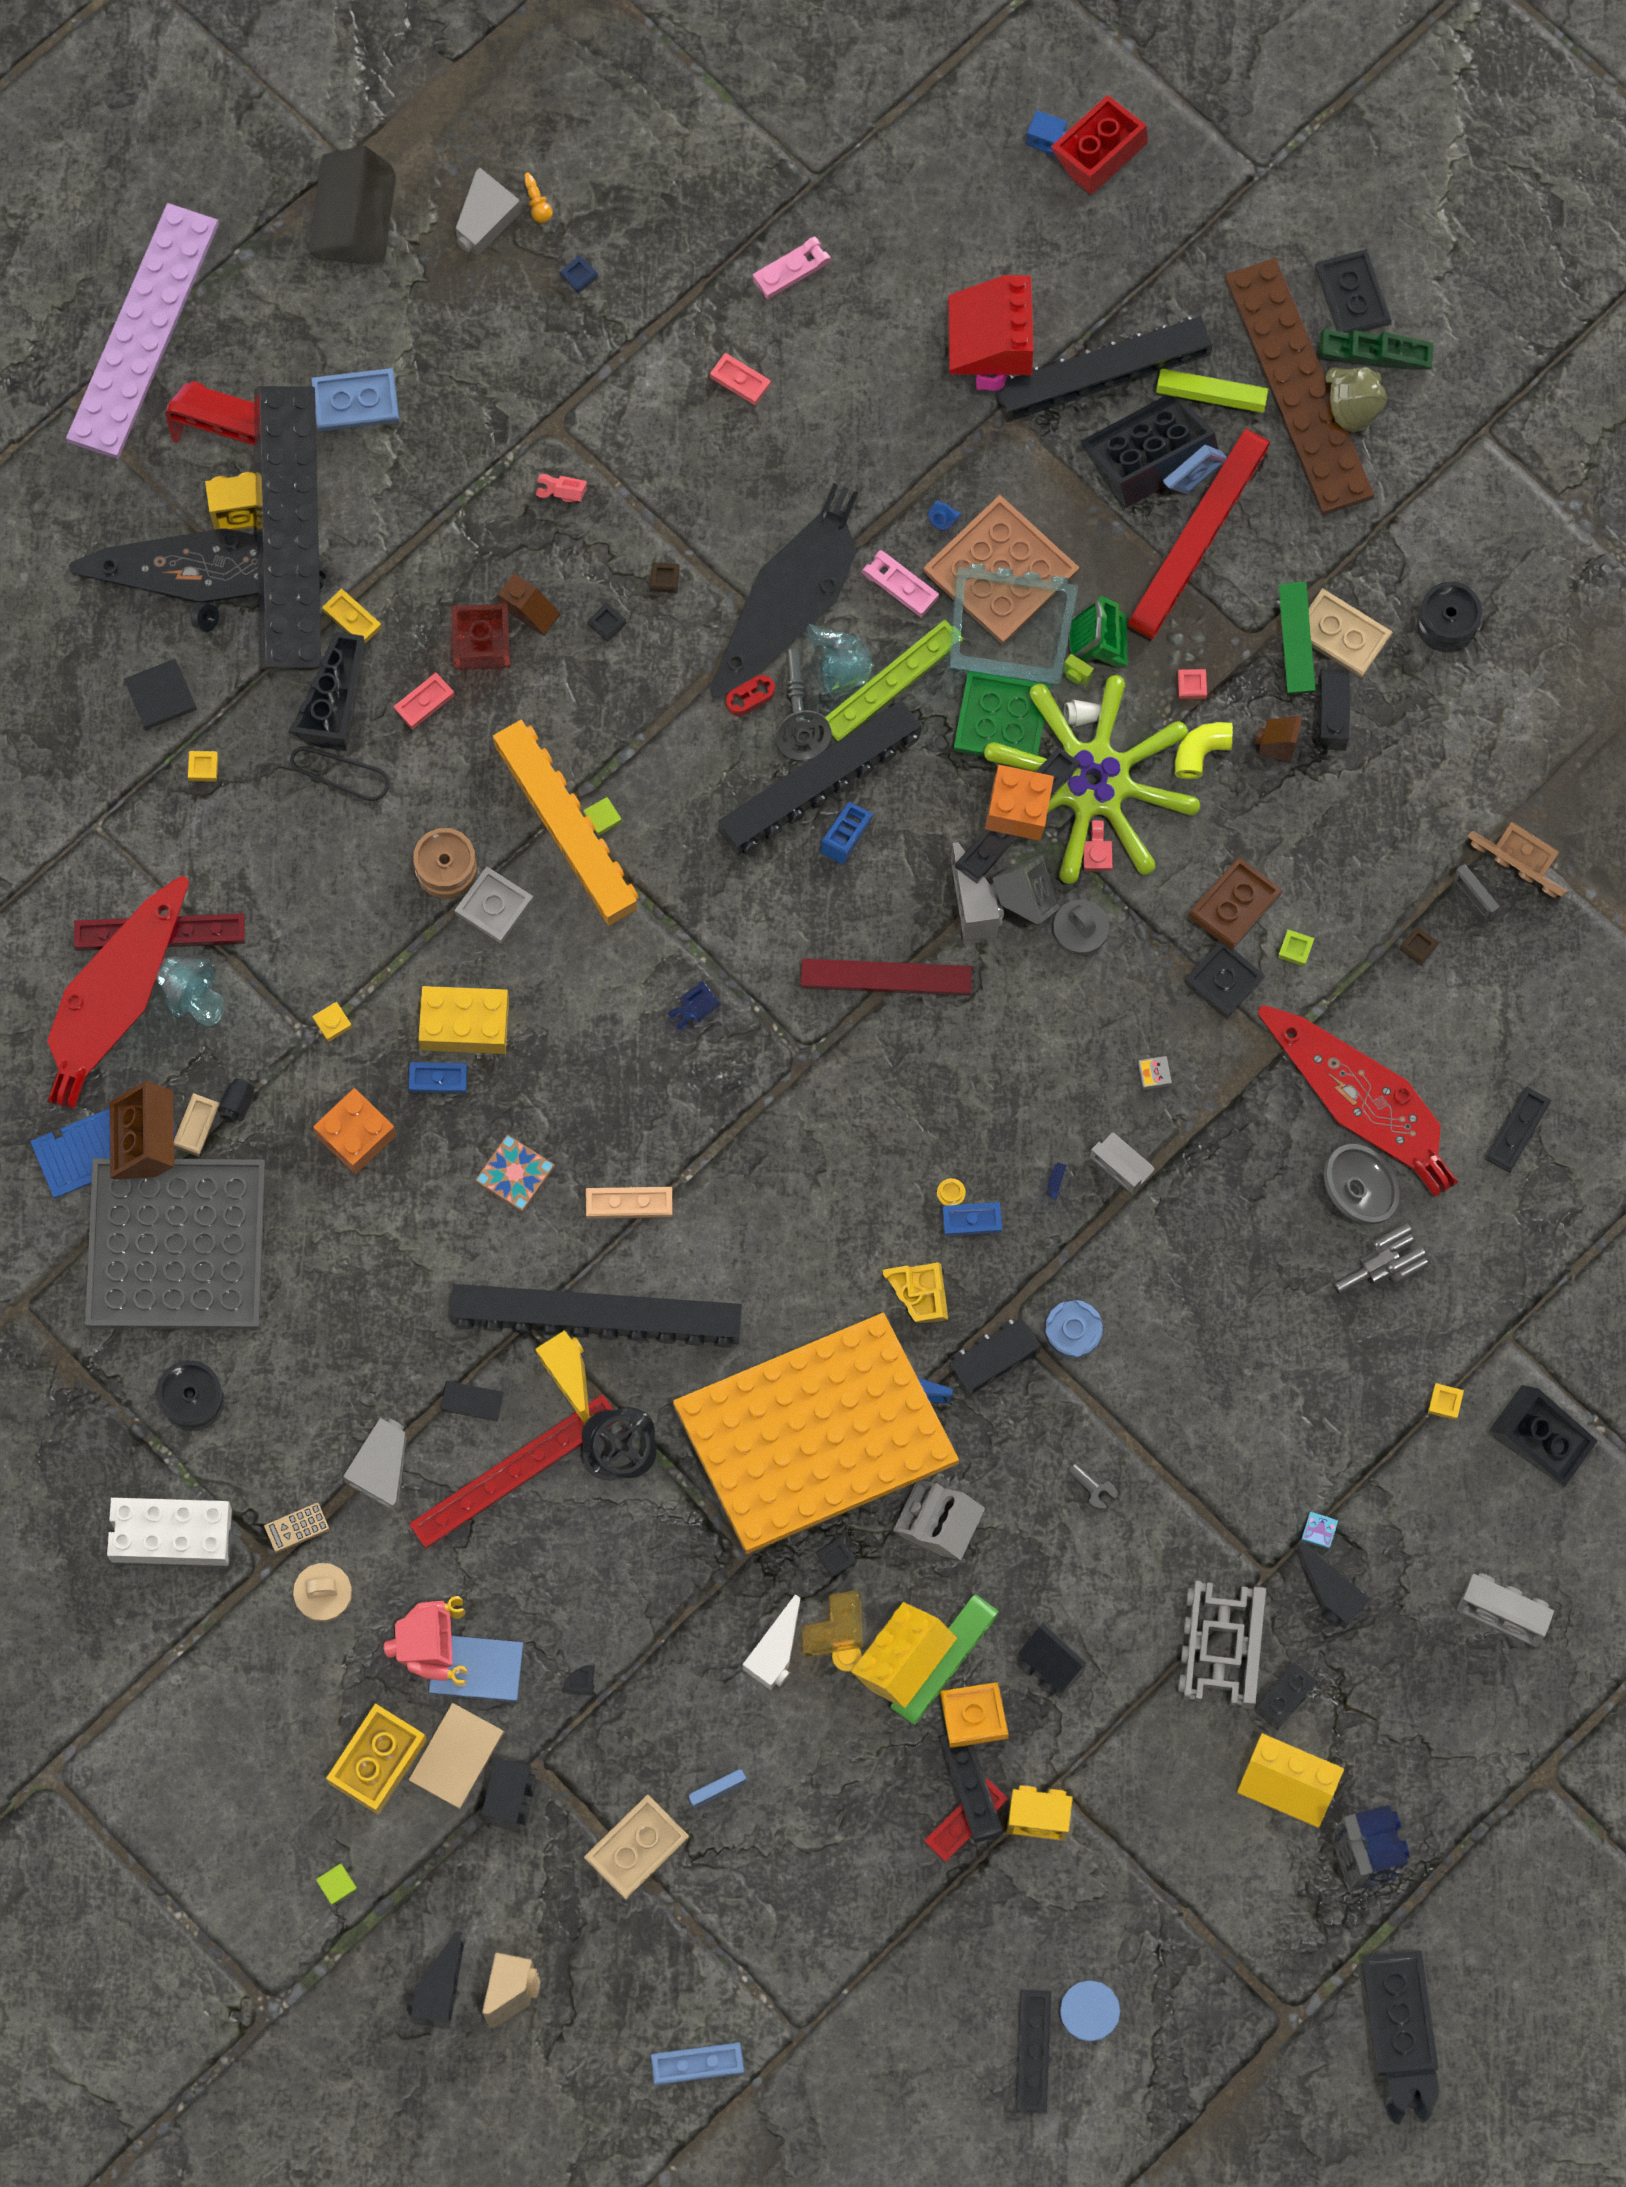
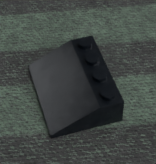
M1165 395L1081 440L1082 447L1112 493L1126 508L1166 487L1167 485L1163 480L1204 445L1219 450L1215 432L1181 397Z

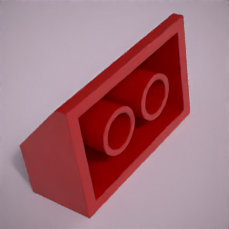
M1107 95L1051 146V149L1072 180L1092 195L1148 143L1147 125Z

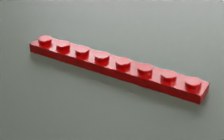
M603 1394L588 1404L590 1417L602 1410H614ZM575 1412L409 1523L424 1548L428 1549L583 1445L581 1434L584 1422ZM617 1421L610 1423L609 1425L606 1426V1428L610 1427L611 1425H613V1424L616 1423Z

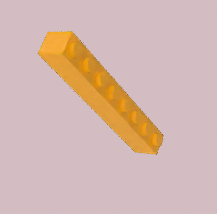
M521 719L493 735L494 746L606 924L610 926L637 910L636 900L639 899V896L632 884L626 885L622 878L624 872L617 861L612 863L607 855L610 851L602 838L598 840L593 833L596 829L588 816L583 817L579 811L581 805L575 794L569 795L564 786L567 783L561 772L553 770L550 765L553 761L545 748H539L536 743L538 737L531 726L526 727Z

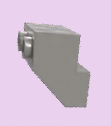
M920 1480L915 1483L893 1531L904 1539L941 1556L961 1560L985 1508L963 1492L945 1489L937 1483ZM948 1501L954 1503L948 1511L946 1521L942 1524L940 1534L932 1537L933 1530L938 1526L939 1518L945 1511L946 1503Z

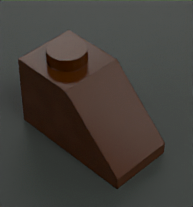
M515 573L498 593L500 608L543 636L547 634L560 617V612L536 587Z
M1302 717L1267 719L1265 729L1259 727L1255 744L1260 745L1258 754L1291 763Z

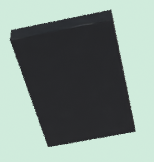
M1368 249L1315 263V269L1337 331L1350 334L1353 330L1365 332L1391 325L1392 318Z

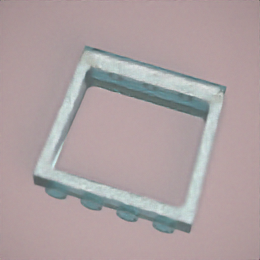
M969 563V568L957 567L948 667L1060 684L1079 585L1067 584L1068 578L1051 576V581L1041 580V574L1025 571L1023 577L1015 576L1012 569L997 567L996 573L985 571L986 565ZM972 577L1062 591L1066 594L1067 598L1052 667H1037L966 656L960 653L964 589L967 578Z

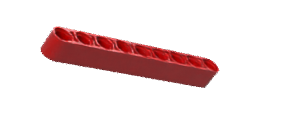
M1247 428L1243 431L1129 620L1128 628L1151 640L1154 639L1266 454L1270 445L1269 440Z

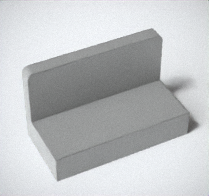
M1111 1133L1102 1144L1098 1142L1091 1149L1090 1158L1132 1195L1154 1172V1167L1115 1133Z

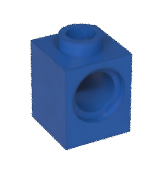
M1037 110L1027 132L1026 145L1056 156L1051 146L1066 133L1067 121Z

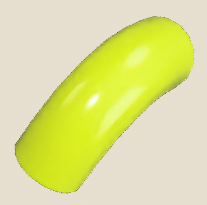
M1217 722L1203 724L1189 732L1178 746L1175 759V776L1182 779L1200 778L1203 775V760L1207 753L1215 750L1231 751L1232 723Z

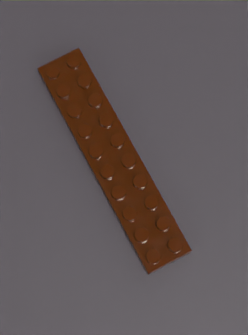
M1274 258L1225 274L1224 279L1322 516L1372 500L1374 492L1349 432L1336 422L1332 413L1331 389L1328 382H1326V377L1277 259Z

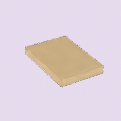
M1323 588L1309 607L1312 647L1363 678L1393 632Z
M452 1703L410 1776L409 1782L461 1810L502 1738L504 1731Z
M647 1795L584 1856V1859L627 1900L689 1839V1835Z

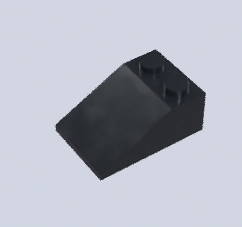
M1521 1385L1489 1430L1510 1450L1563 1487L1568 1484L1598 1441L1539 1388Z
M456 1931L416 1986L415 1994H409L407 2012H409V2016H411L414 2024L450 2029L465 1944L462 1932Z

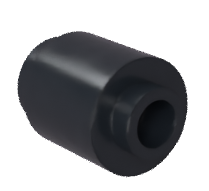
M234 1079L233 1083L228 1084L217 1108L221 1113V1118L231 1123L243 1121L255 1095L253 1092L255 1087L242 1079Z

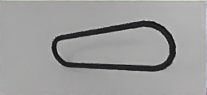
M305 746L298 747L290 756L291 766L296 771L368 801L379 800L389 790V777L385 771L378 767ZM304 750L376 771L385 778V789L378 796H365L299 768L294 762V757L298 752Z

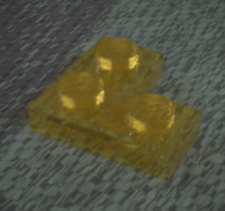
M858 1590L829 1595L830 1621L802 1625L803 1653L806 1657L863 1648L861 1595Z

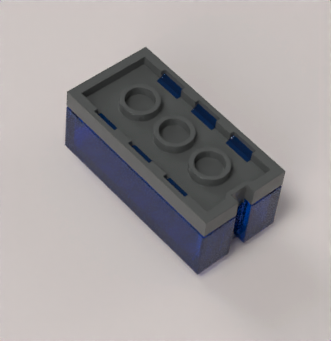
M1390 1805L1343 1817L1331 1835L1348 1893L1394 1881L1406 1866L1407 1858H1410L1406 1841L1399 1840L1398 1829H1401V1823L1398 1813L1396 1811L1392 1812Z

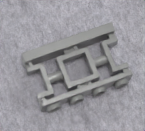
M1195 1581L1194 1587L1188 1588L1186 1605L1192 1606L1191 1617H1185L1184 1634L1189 1635L1188 1646L1182 1647L1181 1663L1186 1664L1185 1675L1180 1674L1178 1692H1183V1701L1195 1700L1201 1702L1203 1688L1231 1691L1230 1705H1241V1708L1253 1709L1256 1703L1266 1588L1254 1587V1589H1248V1587H1242L1240 1601L1212 1598L1213 1583L1204 1584L1201 1583L1202 1581ZM1200 1594H1205L1204 1606L1219 1608L1218 1622L1203 1620L1202 1630L1198 1632ZM1247 1599H1251L1248 1637H1243L1244 1625L1229 1623L1230 1610L1245 1611ZM1208 1630L1237 1633L1234 1658L1206 1655ZM1195 1651H1198V1664L1213 1665L1212 1679L1198 1678L1195 1690L1191 1688ZM1241 1657H1246L1243 1693L1238 1695L1239 1682L1224 1681L1225 1667L1240 1668Z

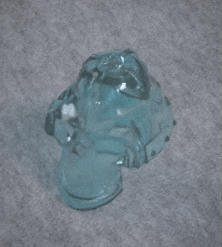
M814 625L807 626L806 630L810 642L824 646L822 681L826 694L831 696L838 695L853 688L863 686L869 681L874 664L872 663L870 650L861 642L859 636L857 637L855 633L849 635L845 634L844 631L836 632L815 627Z
M180 956L164 958L156 977L158 983L163 988L166 1005L172 1013L180 1017L183 1013L189 1012L197 1022L207 1026L218 1023L224 1012V1000L222 995L209 989L215 981V968L210 960Z

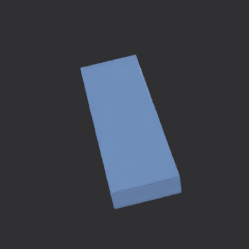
M740 2042L651 2054L655 2086L744 2074Z

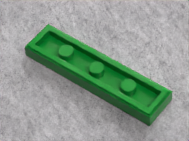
M1306 582L1279 584L1288 695L1316 692Z

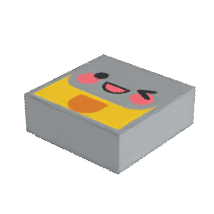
M1167 1056L1138 1061L1143 1090L1171 1086L1172 1081Z

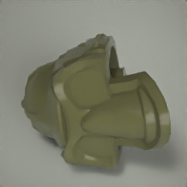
M1333 367L1326 373L1325 377L1326 382L1332 383L1330 400L1334 418L1346 431L1353 433L1365 431L1382 412L1388 400L1385 389L1380 384L1382 380L1379 372L1374 373L1367 367L1350 370Z

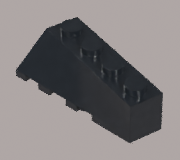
M335 633L322 660L321 668L317 676L314 677L311 689L299 709L295 723L292 724L289 730L290 734L318 747L347 751L366 651L363 635Z

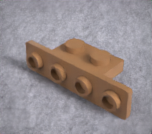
M1510 823L1497 845L1475 831H1471L1467 836L1473 840L1471 842L1473 847L1484 853L1486 850H1489L1496 855L1494 859L1507 868L1510 865L1520 870L1518 875L1528 882L1533 883L1536 880L1544 885L1542 890L1554 898L1558 895L1564 897L1568 892L1567 889L1545 876L1558 856L1559 851L1517 824Z

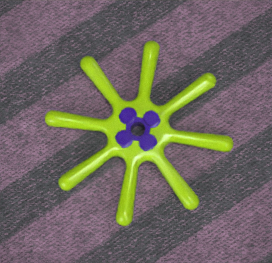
M1119 675L1110 676L1106 681L1096 736L1089 743H1082L1074 736L1052 694L1044 684H1036L1030 689L1031 699L1063 744L1065 752L1081 763L1076 772L1049 801L1047 812L1049 813L1058 806L1066 805L1071 807L1075 813L1074 825L1059 872L1060 880L1066 884H1073L1078 880L1089 822L1096 815H1103L1109 819L1140 874L1148 875L1155 870L1156 864L1154 859L1120 809L1124 799L1129 797L1136 798L1190 816L1196 815L1200 810V802L1194 796L1137 784L1129 776V769L1133 764L1183 740L1188 734V729L1184 723L1177 721L1170 724L1127 752L1120 753L1111 747L1110 736L1125 689V681ZM990 743L984 750L986 759L991 762L1035 772L1047 760L1046 758L999 743ZM1086 775L1096 776L1099 783L1095 785L1090 784L1086 780Z

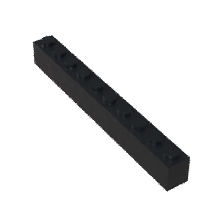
M453 1284L450 1318L453 1325L464 1330L474 1329V1326L485 1327L486 1330L500 1332L503 1328L514 1329V1332L529 1334L531 1330L543 1331V1334L557 1336L560 1332L565 1331L579 1338L589 1337V1334H596L608 1340L618 1339V1336H625L637 1342H644L647 1338L658 1339V1342L673 1344L676 1340H682L694 1346H702L704 1342L716 1343L718 1347L730 1348L733 1347V1344L740 1343L742 1304Z

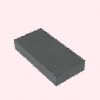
M1463 864L1456 870L1454 881L1482 916L1489 921L1497 915L1500 906L1470 869Z

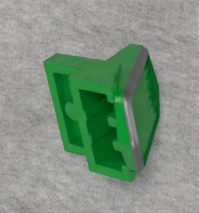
M1100 596L1099 599L1071 619L1069 634L1071 654L1083 662L1099 659L1118 669L1128 666L1126 614L1119 611L1118 603Z

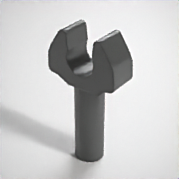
M1076 1463L1068 1470L1090 1492L1088 1504L1092 1508L1101 1511L1106 1510L1107 1506L1098 1498L1100 1493H1106L1112 1500H1116V1490L1109 1481L1104 1484L1096 1483Z

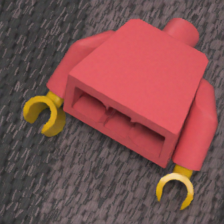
M454 1596L448 1603H444V1601L418 1603L405 1618L397 1621L395 1624L396 1639L385 1641L384 1651L387 1657H396L399 1663L407 1666L408 1671L423 1678L438 1681L452 1679L455 1686H465L467 1681L455 1678L457 1673L468 1674L465 1667L457 1666L453 1670H448V1667L453 1666L450 1616L455 1619L464 1616L465 1609H453L454 1606L463 1605V1600L458 1596Z

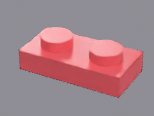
M727 353L722 356L710 373L712 380L755 406L771 385V380Z
M435 673L393 707L399 717L413 730L455 695L454 691L445 681Z

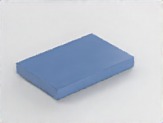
M393 368L311 378L312 387H315L318 432L399 422Z
M451 1636L453 1666L448 1667V1670H453L457 1666L465 1667L468 1674L457 1673L455 1678L457 1680H465L467 1684L463 1687H458L453 1684L452 1679H447L446 1681L430 1679L429 1694L517 1702L523 1642Z

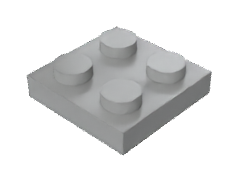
M486 867L454 911L457 916L502 944L534 899L532 895L489 867Z

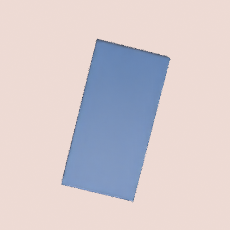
M739 1769L689 1794V1802L693 1810L745 1785L746 1777L743 1771Z

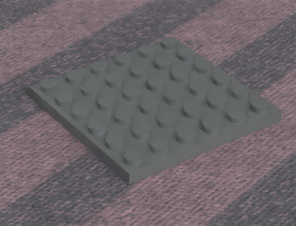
M93 1158L85 1315L86 1328L260 1329L265 1160L175 1159L174 1167L157 1177L110 1178V1159Z

